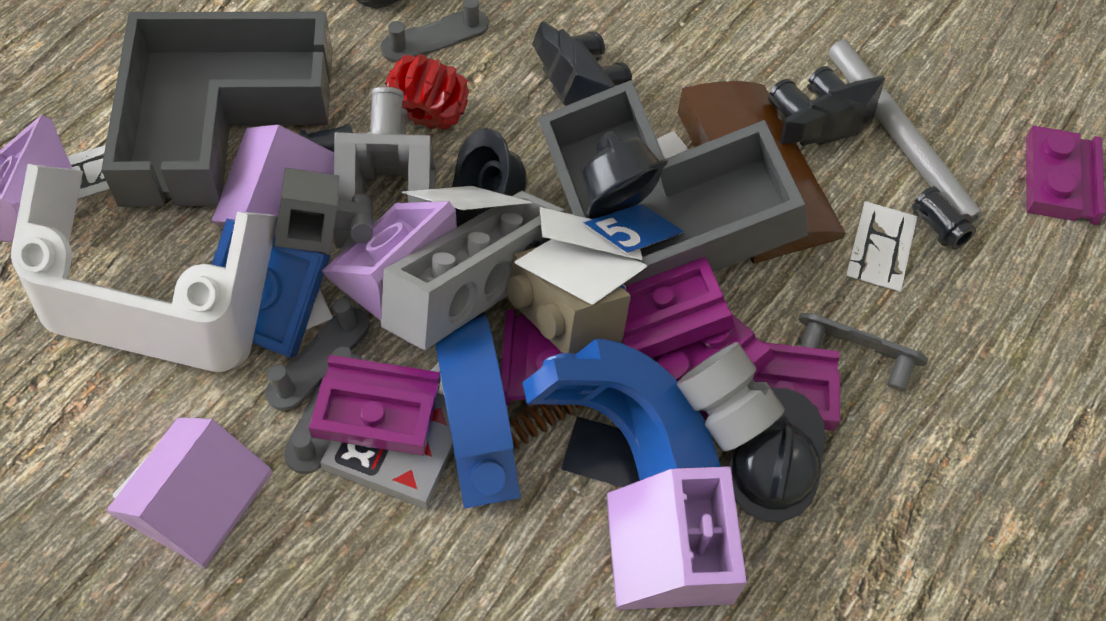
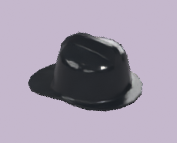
M483 128L475 131L465 140L458 154L451 187L474 186L508 196H513L520 191L525 192L527 177L524 164L517 154L508 149L506 140L498 131ZM492 207L467 210L455 208L457 227Z
M611 131L605 133L597 143L596 154L581 169L582 179L590 201L586 218L595 219L641 203L656 187L668 160H659L638 137L620 140Z
M771 388L784 406V413L760 434L732 449L729 467H731L735 501L749 515L765 522H784L799 516L813 502L821 476L825 428L817 407L803 394L788 388Z

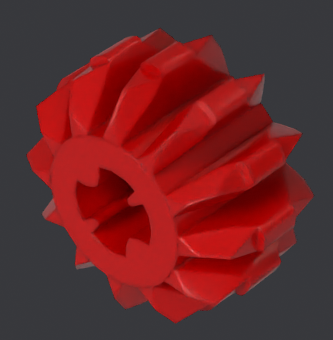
M419 54L417 57L403 55L400 61H396L393 70L389 71L385 82L386 87H393L403 91L404 100L402 101V108L408 111V119L413 121L415 125H425L430 130L436 127L442 130L450 129L452 125L457 124L460 115H463L468 103L467 96L470 91L467 87L468 80L463 75L457 74L454 66H446L439 59H428L423 54Z

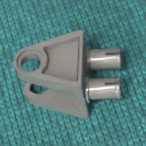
M393 87L374 88L371 90L370 131L367 133L335 132L334 175H339L338 200L351 202L355 195L365 194L366 180H376L377 175L403 176L404 180L408 181V191L435 189L436 165L431 136L406 135L408 111L402 108V101L404 100L403 91ZM408 195V202H432ZM334 229L336 248L343 247L351 231Z

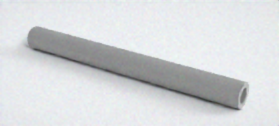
M841 40L830 48L828 55L850 83L876 77L847 40ZM883 86L875 116L929 186L937 187L940 193L962 215H971L973 217V225L982 217L983 212Z

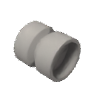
M739 342L732 343L716 352L689 371L676 384L694 411H706L709 416L705 426L722 451L732 450L751 440L772 425L785 411L784 406L767 382H755L753 380L756 366Z

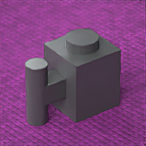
M285 168L275 246L330 253L334 229L351 231V238L355 242L366 243L373 236V201L367 194H357L351 202L338 200L339 175Z

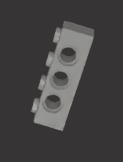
M520 191L511 197L532 203L492 207L386 267L383 273L381 327L423 350L428 349L508 296L507 282L511 276L513 253L537 248L551 240L542 237L540 207L564 212V209L524 191Z

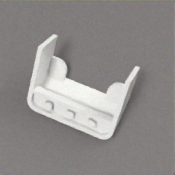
M35 164L27 165L11 249V259L40 322L47 330L55 334L213 372L234 369L245 362L251 351L278 216L263 213L237 212L226 268L211 264H200L188 268L177 280L173 301L167 302L68 278L72 260L69 241L83 171Z

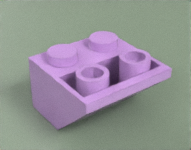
M731 467L670 469L607 493L616 610L733 605L736 602L747 581Z

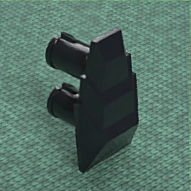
M545 21L540 23L532 45L544 65L542 70L553 84L552 90L565 106L632 80L631 70L624 62L600 66L598 61L602 59L601 55L605 53V44L598 32L590 31L586 34L570 36L564 29L557 30Z
M823 66L817 69L808 80L810 83L807 85L808 90L818 97L812 101L791 79L779 81L771 89L769 94L772 97H769L768 100L786 117L780 142L782 144L800 143L802 146L813 143L821 145L860 134L873 122L885 77L881 75L846 84L834 73L832 68Z

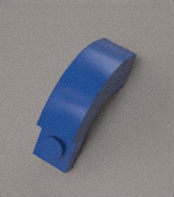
M485 312L435 343L464 509L521 498L513 453L514 446L498 360L489 322Z
M596 338L577 354L562 353L545 359L542 362V367L522 383L527 404L583 405L607 416L621 430L628 441L640 481L670 469L721 467L711 434L705 426V420L700 411H694L677 387L678 381L656 361L632 347L615 341Z

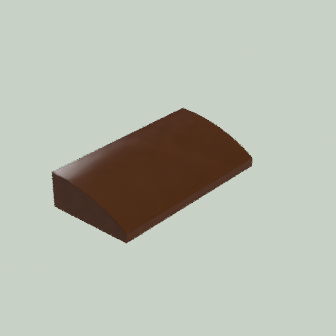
M723 81L682 88L677 113L694 147L765 120L806 205L808 236L751 257L750 259L753 264L844 238L846 233L797 143L782 144L780 142L784 120L778 109L769 102L768 98L771 96L765 85L745 81Z

